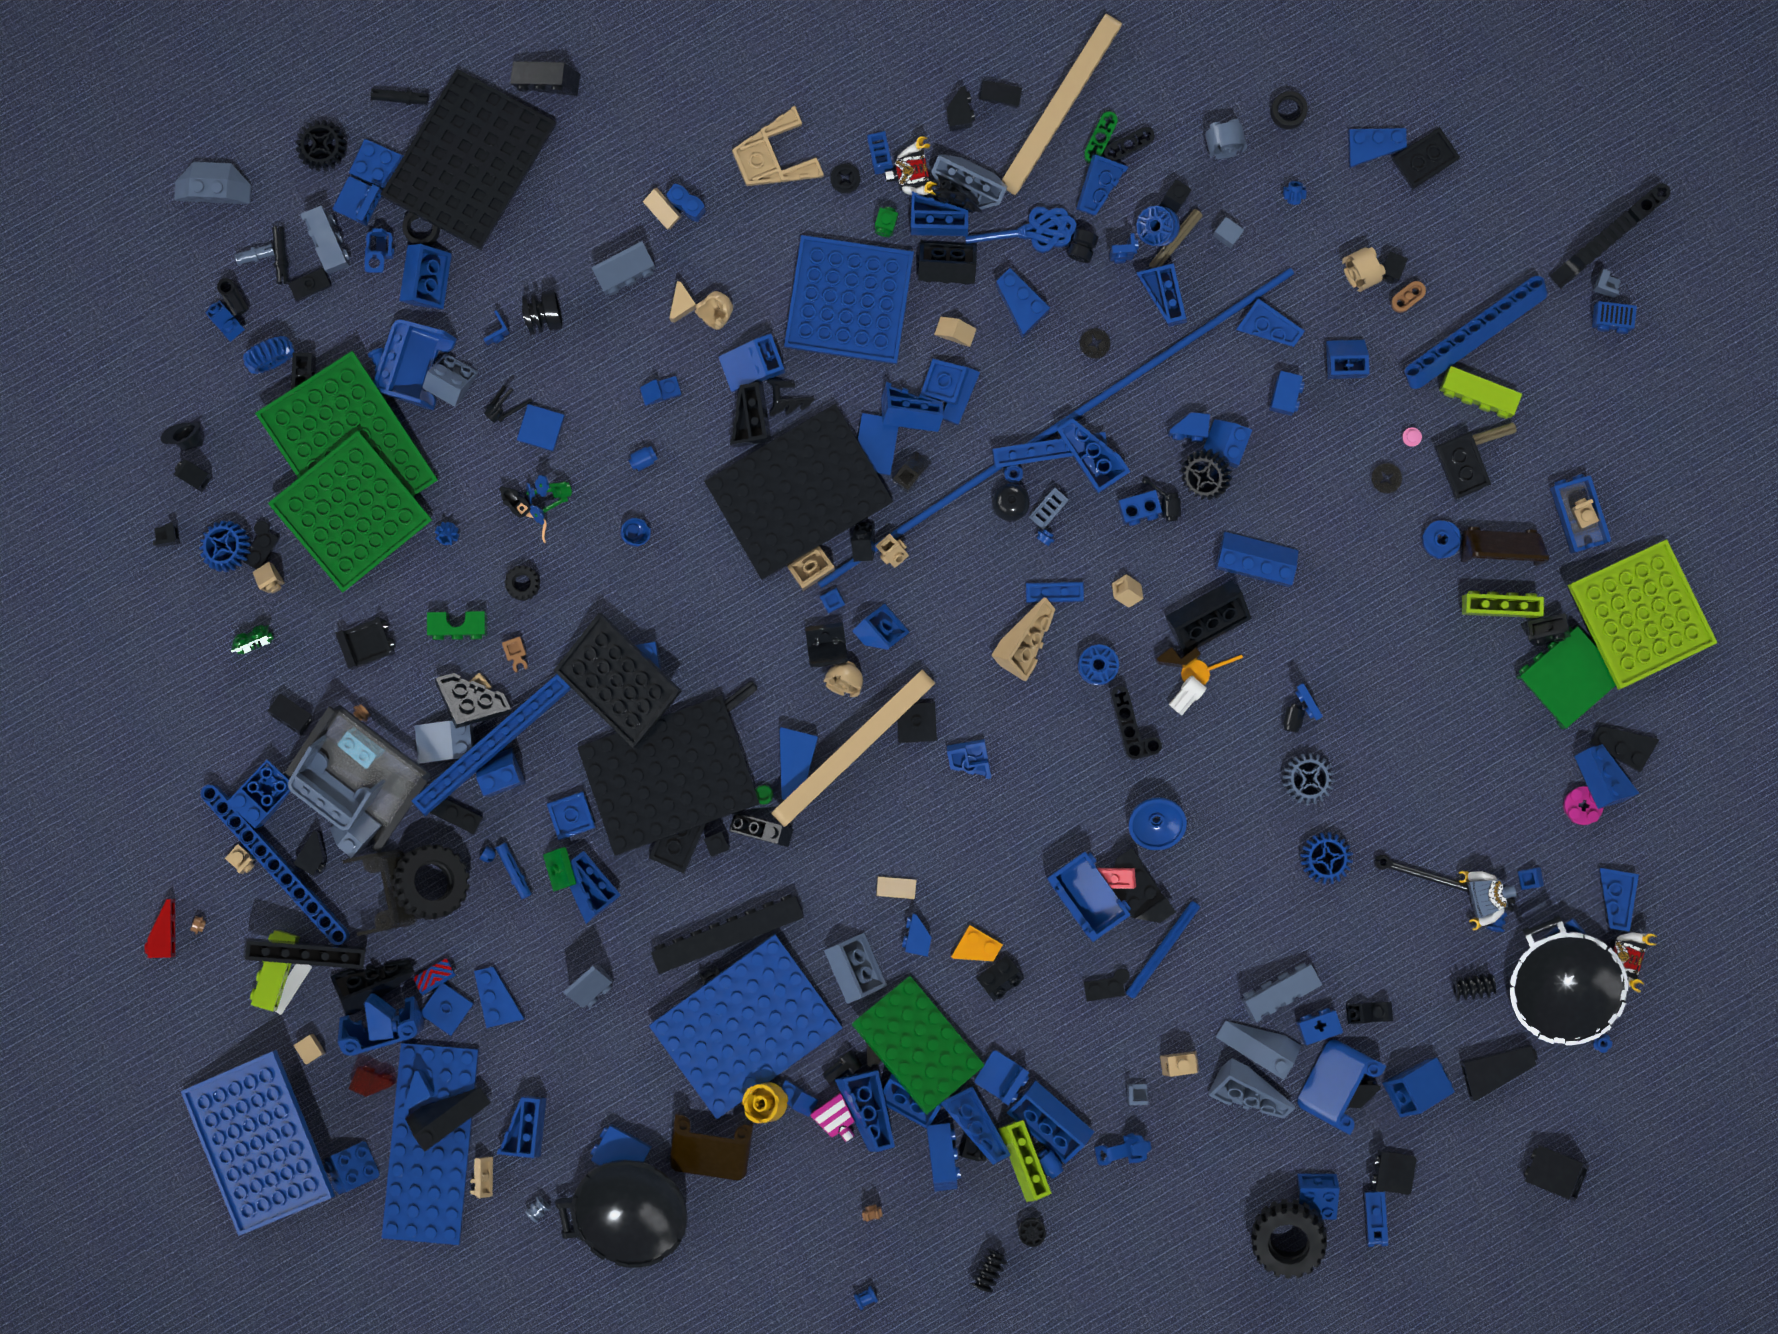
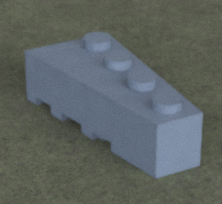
M1304 962L1295 967L1296 971L1290 974L1285 972L1279 975V980L1273 983L1268 981L1262 984V989L1256 992L1251 990L1245 993V998L1241 999V1002L1251 1021L1257 1023L1262 1020V1015H1271L1278 1010L1277 1007L1286 1006L1295 1001L1294 998H1300L1322 986L1312 965H1306Z

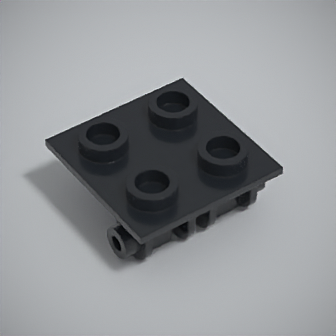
M942 180L939 190L933 189L938 199L945 204L948 203L969 210L968 213L982 212L965 193H961L949 180Z

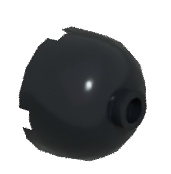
M1014 483L999 487L992 499V509L996 516L1007 522L1022 519L1030 506V498L1027 491Z

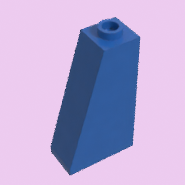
M780 727L782 800L790 796L808 778L818 736Z

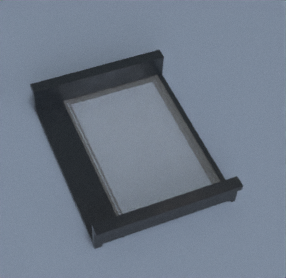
M341 705L334 708L329 706L283 775L290 779L308 747L323 735H326L327 739L320 749L329 760V765L325 771L356 793L359 788L367 787L371 789L384 779L386 781L374 802L366 810L382 824L372 838L376 841L373 849L379 853L412 806L411 800L421 793L432 774Z

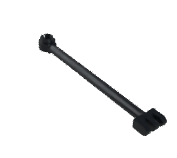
M1378 855L1375 858L1376 860L1385 859L1386 861L1384 866H1381L1380 862L1374 861L1375 867L1379 870L1389 868L1469 892L1468 884L1390 861L1386 855ZM1509 898L1506 899V901L1511 904H1515L1516 900H1512ZM1511 906L1504 908V910H1508L1511 912H1513L1514 909Z

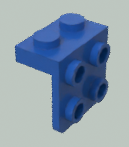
M993 1050L984 1063L985 1066L981 1068L974 1081L977 1085L1009 1105L1010 1102L1013 1103L1018 1097L1019 1093L1017 1091L1020 1086H1024L1027 1083L1029 1072L1000 1052Z
M366 1142L356 1144L324 1159L325 1170L331 1175L333 1180L332 1186L339 1195L379 1177V1171Z

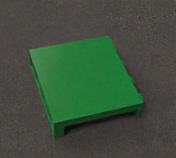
M1578 626L1574 628L1569 627L1571 637H1567L1561 642L1552 641L1547 646L1549 649L1544 654L1542 651L1533 658L1534 662L1530 666L1528 664L1523 666L1518 671L1520 674L1516 677L1526 684L1558 721L1557 725L1561 729H1567L1616 686L1598 648Z

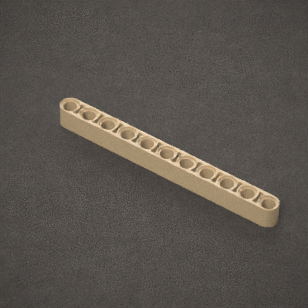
M1107 13L1104 15L1004 175L1002 181L1008 187L1006 191L1015 196L1017 195L1121 28L1122 23Z
M922 669L771 814L786 827L914 705L935 682Z

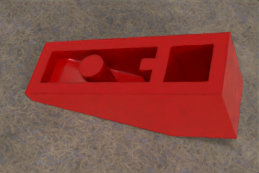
M166 899L145 943L147 958L176 957L175 899Z

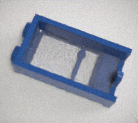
M1584 474L1572 477L1573 481L1566 482L1564 479L1555 482V486L1550 488L1570 554L1611 541L1591 475L1584 477ZM1586 498L1587 501L1593 499L1591 504L1599 521L1580 529L1571 508L1576 506L1575 502Z

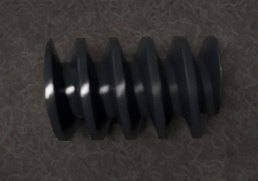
M1488 973L1487 978L1484 974H1480L1479 978L1477 975H1473L1472 978L1465 976L1464 980L1461 976H1458L1456 980L1453 979V990L1457 1001H1460V995H1463L1464 1000H1467L1469 994L1473 1000H1475L1476 994L1479 995L1480 999H1483L1484 993H1486L1488 998L1491 997V992L1496 995V984L1492 973Z
M987 1247L991 1254L983 1255L987 1262L980 1261L983 1269H976L980 1275H973L976 1283L970 1282V1284L984 1292L992 1293L993 1289L990 1285L996 1286L997 1284L993 1278L999 1279L1000 1275L997 1271H1004L1000 1264L1007 1265L1008 1262L1002 1254Z

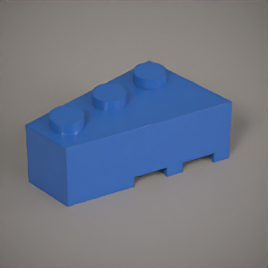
M1174 263L1137 272V276L1167 325L1170 327L1187 323Z
M1011 268L996 281V288L1023 339L1049 313L1050 307Z

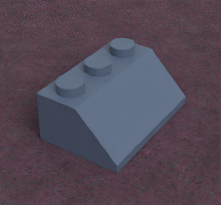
M642 241L591 267L605 295H614L620 291L619 288L625 285L627 287L637 282L638 278L642 276L646 278L656 270Z
M865 933L824 950L847 1004L887 986Z

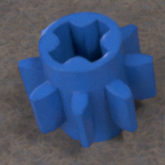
M1291 181L1288 183V187L1283 188L1284 199H1287L1289 204L1297 205L1301 203V199H1306L1307 190L1301 182Z
M442 522L441 526H437L435 530L437 534L435 539L443 545H452L459 538L457 533L459 528H456L451 522Z

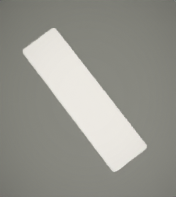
M296 964L287 977L278 1009L275 1012L280 1015L284 1012L312 966Z

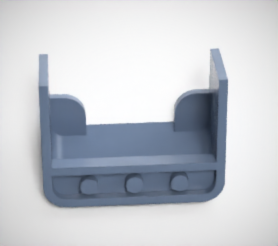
M323 735L308 747L289 779L288 787L293 794L341 830H348L374 802L386 781L382 779L371 789L361 787L356 793L351 791L325 771L329 765V760L320 751L327 739V736Z

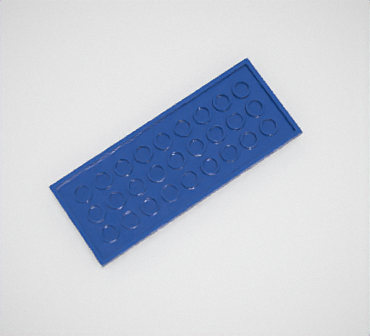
M401 1043L382 1229L383 1239L460 1245L472 1118L425 1152L414 1138L405 1118L421 1106L475 1089L479 1049ZM421 1070L434 1096L407 1110L403 1109L414 1072Z

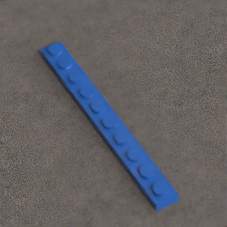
M558 674L555 675L412 799V803L424 816L429 814L571 690L570 686Z

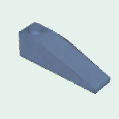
M1233 1058L1221 1067L1208 1094L1224 1104L1231 1105L1236 1103L1243 1105L1244 1109L1249 1110L1250 1107L1260 1109L1261 1113L1283 1119L1295 1109L1294 1104L1251 1068Z

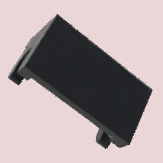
M282 694L278 695L267 710L270 716L300 736L312 720L310 719L312 714Z

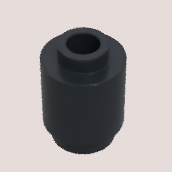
M1168 493L1172 496L1170 501H1166L1164 496L1161 499L1162 518H1166L1167 522L1178 521V518L1181 517V498H1179L1177 493Z
M1291 704L1290 707H1286L1283 730L1299 733L1305 715V710H1302L1301 705Z

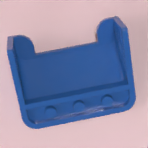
M405 320L395 321L392 324L374 379V383L380 393L434 411L436 398L422 387L428 370L435 364L438 351H451L457 339L444 330Z
M1330 1040L1325 1044L1297 1098L1298 1106L1304 1111L1351 1135L1355 1125L1354 1120L1344 1112L1364 1074L1378 1077L1384 1072L1386 1065L1338 1040Z

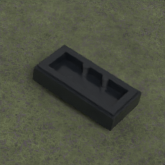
M323 268L288 283L297 302L331 287Z

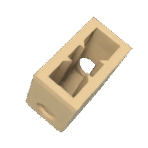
M1197 1051L1160 1056L1162 1075L1164 1076L1194 1074L1199 1071Z

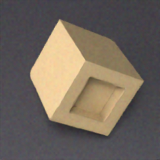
M1127 574L1112 583L1114 599L1125 606L1131 607L1143 599L1141 584Z
M314 1034L293 1045L305 1064H309L326 1053Z

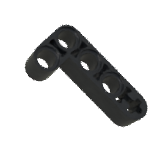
M1123 686L1115 687L1111 691L1110 698L1126 757L1136 760L1159 753L1162 749V743L1158 738L1151 737L1143 740L1140 738L1128 690ZM1117 690L1120 693H1124L1122 702H1127V705L1117 707V704L1121 703L1119 697H1115V694L1118 693ZM1123 708L1129 711L1127 719H1123L1119 715L1120 710ZM1126 727H1131L1134 730L1133 737L1125 736L1124 730ZM1150 741L1157 743L1158 748L1155 752L1148 749ZM1131 746L1138 747L1139 754L1137 756H1132L1129 753Z

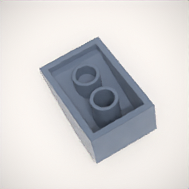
M451 720L415 725L418 764L459 760L475 746L473 724L455 728Z
M598 964L592 966L563 993L582 1008L586 1006L590 1008L598 1001L596 997L600 993L605 995L613 988L611 984L614 981Z

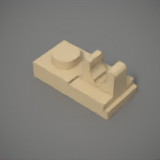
M493 1157L475 1158V1179L470 1180V1183H475V1190H471L470 1194L477 1196V1198L493 1196Z

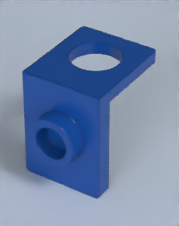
M497 310L494 312L503 328L483 338L487 345L493 342L495 344L505 339L504 336L510 333Z

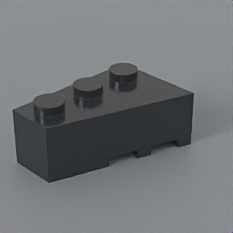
M513 61L510 84L515 86L518 91L528 92L530 90L578 96L580 73L565 62Z

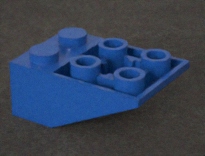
M772 334L754 339L719 356L731 392L739 390L740 385L762 382L785 373Z
M267 759L227 802L254 828H261L290 794L291 791L288 787L289 779Z

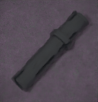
M371 89L370 96L373 101L406 103V105L429 104L427 102L429 101V93L412 92V90Z
M277 226L272 227L276 283L282 285L281 277H283L285 285L289 283L287 272L289 262L286 261L284 227L279 226L278 234Z

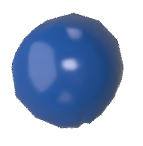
M631 518L626 520L621 526L620 535L627 545L638 547L644 545L650 539L651 529L644 520Z

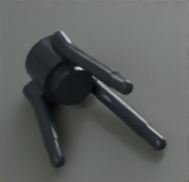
M503 385L492 402L486 407L487 409L484 411V414L493 423L497 420L501 423L506 417L532 403V400L529 399L502 415L504 411L500 406L513 392V388H510L498 401L506 389V386Z

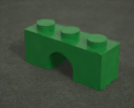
M485 611L465 612L464 623L459 627H452L449 622V613L427 612V636L432 637V640H444V637H452V640H463V636H471L473 640H480L482 636H487V613Z

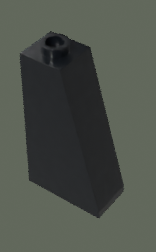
M1524 1045L1461 1061L1460 1064L1470 1100L1476 1101L1536 1066L1535 1060L1538 1057L1535 1048L1532 1049V1046Z

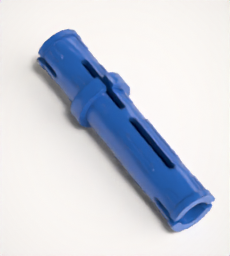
M507 843L496 847L495 849L512 880L510 882L515 886L520 899L523 900L531 896L532 892L526 884V877L520 872Z

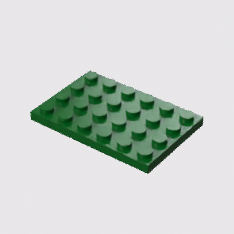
M911 976L851 1024L926 1115L985 1066Z

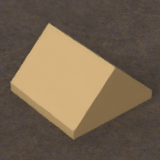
M820 546L787 566L803 591L835 570L834 565Z

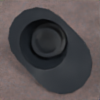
M199 422L173 425L166 429L160 437L161 442L164 444H176L185 451L203 445Z

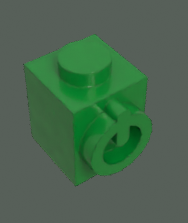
M880 207L875 222V233L886 238L893 236L898 221V213L895 209Z

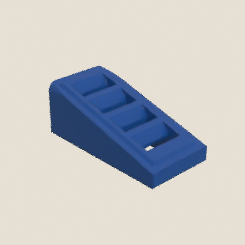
M886 132L867 135L875 174L893 170ZM879 140H883V141H884V142H881V143L872 144V142H875V141H879ZM885 147V149L874 151V149ZM887 155L886 157L877 158V159L875 158V157H878V156Z

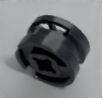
M1030 1217L1020 1223L1018 1235L1023 1244L1029 1247H1036L1044 1241L1046 1230L1039 1219Z

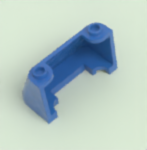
M1084 851L1046 879L1087 937L1094 942L1129 917L1131 914L1128 911L1131 908L1125 900L1121 902L1096 868L1094 863L1097 861L1091 852L1087 854Z
M415 996L405 998V1007L399 1009L401 1023L398 1025L394 1038L370 1041L368 1027L364 1028L362 1020L357 1023L353 1022L349 1015L340 1017L338 1044L342 1053L349 1056L411 1039L421 1033L424 1028V1019Z

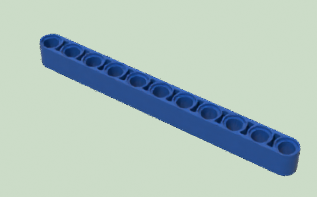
M215 785L204 786L200 794L205 803L327 939L334 945L347 943L350 933L257 828H254L227 802L230 798L222 789ZM211 788L215 791V796L212 799L208 797V791ZM224 802L228 805V810L225 813L220 810ZM236 817H239L241 820V824L238 827H235L233 824V820ZM249 831L254 835L250 842L246 839V834ZM262 845L266 847V854L263 856L258 851ZM275 859L279 862L277 870L271 867V863ZM286 874L292 876L290 884H286L284 881ZM299 888L305 891V896L302 899L297 896ZM313 902L318 906L315 913L310 911V905ZM324 917L330 918L331 923L329 927L323 925ZM337 931H341L344 936L340 942L335 938Z

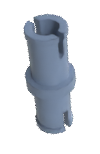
M272 244L259 248L251 247V250L235 253L234 255L239 266L240 264L251 261L259 262V259L275 256Z

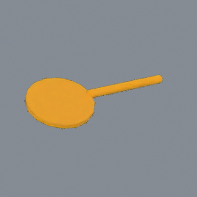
M1243 655L1210 667L1200 660H1195L1186 668H1182V680L1185 682L1192 675L1205 685L1209 680L1210 670L1242 659Z

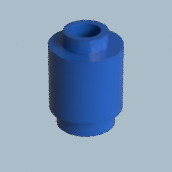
M645 446L630 454L631 459L628 461L633 470L637 468L638 471H641L654 464V461L658 460L651 446L648 448Z
M1044 1149L1037 1155L1042 1170L1051 1179L1058 1176L1064 1170L1062 1168L1063 1164L1052 1150L1047 1151Z

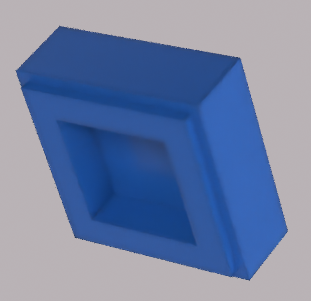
M837 588L820 596L828 614L845 606Z

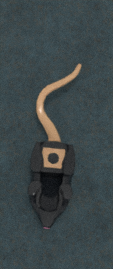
M499 487L503 504L507 505L513 514L519 518L525 516L534 518L530 513L531 504L520 495V492L511 488ZM544 518V519H543V520H544V524H543V530H542V540H543L544 543H546V541H545V531H546L547 523H546V520H545V518Z

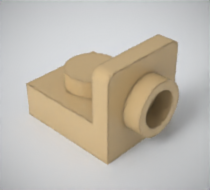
M1586 498L1575 502L1576 506L1571 508L1580 529L1599 521L1591 504L1593 499L1587 501Z
M237 844L225 857L237 869L239 874L248 873L255 866L253 863L256 858L240 844Z

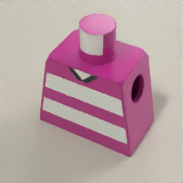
M841 1092L810 1114L832 1138L839 1133L843 1140L847 1142L855 1136L849 1128L854 1123V1119Z

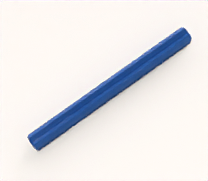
M1190 902L1128 988L1126 994L1134 999L1197 913L1200 906L1196 902Z

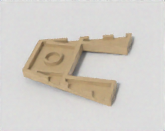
M795 106L776 118L774 122L762 128L757 134L749 137L732 149L733 156L746 186L821 178L824 176L817 157L781 171L768 140L772 136L802 125Z

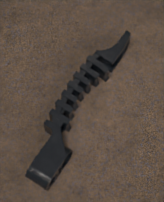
M1663 183L1656 185L1631 206L1628 211H1625L1618 217L1614 223H1611L1606 230L1604 229L1599 236L1597 235L1593 241L1586 244V247L1580 249L1577 254L1573 255L1549 277L1560 289L1584 270L1588 264H1591L1595 258L1597 259L1602 252H1605L1609 246H1612L1616 240H1619L1623 234L1625 235L1638 222L1642 221L1668 199L1671 193L1669 186ZM1662 190L1664 193L1658 197L1657 193ZM1641 203H1649L1650 209L1647 211L1643 210Z

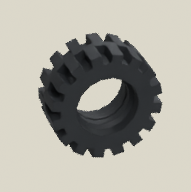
M523 565L509 570L510 572L506 574L504 582L509 595L517 600L526 601L532 599L540 589L538 574L532 568ZM521 575H525L530 579V587L525 591H519L515 587V580Z

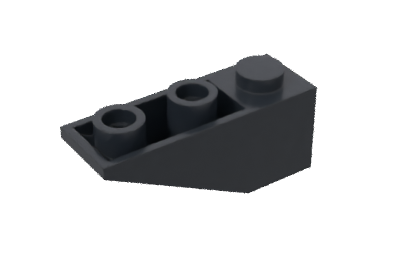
M734 813L729 831L789 847L794 829Z

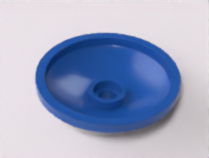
M1152 798L1143 801L1134 808L1129 817L1128 826L1131 837L1138 845L1149 850H1164L1174 846L1181 840L1186 831L1187 821L1183 809L1174 801L1166 798Z

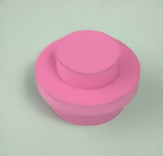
M1411 427L1404 431L1402 439L1407 446L1414 447L1421 442L1422 435L1417 428Z

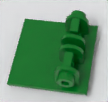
M260 625L252 630L253 632L237 635L233 640L231 652L237 651L238 654H245L252 651V649L255 650L254 643H256L258 648L261 645L264 646L271 643L274 637L271 632L268 633L269 625Z

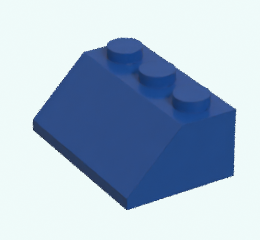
M423 244L408 245L399 301L414 306L444 309L452 253Z
M892 1073L883 1088L884 1099L888 1108L926 1129L942 1106L940 1103L926 1115Z

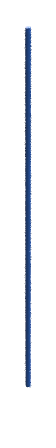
M1291 268L1287 269L1027 443L1044 441L1057 432L1056 428L1072 418L1074 420L1294 275ZM992 465L890 534L894 539L898 538L1003 467L995 468ZM878 541L877 543H875V552L878 551V548L876 547V545H877L880 541ZM852 558L817 582L818 585L823 588L862 561L854 562Z

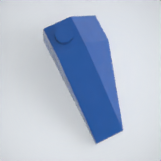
M1073 418L1056 428L1097 495L1131 472L1119 454L1110 449Z

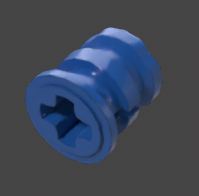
M1504 912L1496 922L1489 924L1485 928L1504 933L1505 930L1502 927L1506 923L1504 918L1507 917V913Z

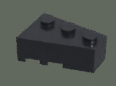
M759 382L740 385L730 445L736 448L772 441L763 385Z

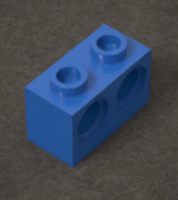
M1156 490L1118 501L1124 525L1129 523V526L1140 524V520L1146 518L1148 521L1155 520L1162 513ZM1146 502L1154 504L1155 508L1153 511L1145 509ZM1133 507L1136 510V515L1129 516L1126 513V509Z

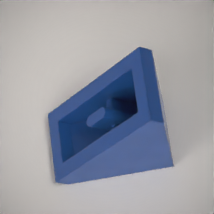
M421 1070L414 1072L403 1109L407 1110L434 1096Z

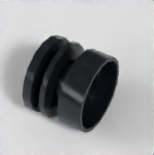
M554 289L543 291L541 295L542 301H538L535 293L531 294L532 303H530L528 295L522 296V314L530 335L536 334L535 325L538 326L539 332L543 333V324L547 323L550 331L563 329L560 307Z

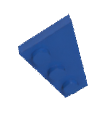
M1257 299L1236 329L1240 332L1291 347L1296 345L1305 332L1260 299Z
M1599 868L1609 928L1630 932L1639 874Z

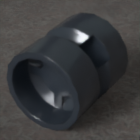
M1076 229L1073 237L1074 244L1070 245L1067 256L1082 263H1090L1094 253L1092 249L1096 247L1099 237L1092 232Z

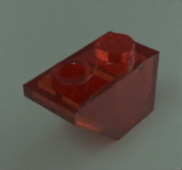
M364 1065V1067L360 1066L357 1068L349 1090L367 1097L394 1086L397 1081L393 1080V1076L382 1072V1074L374 1072L375 1068Z

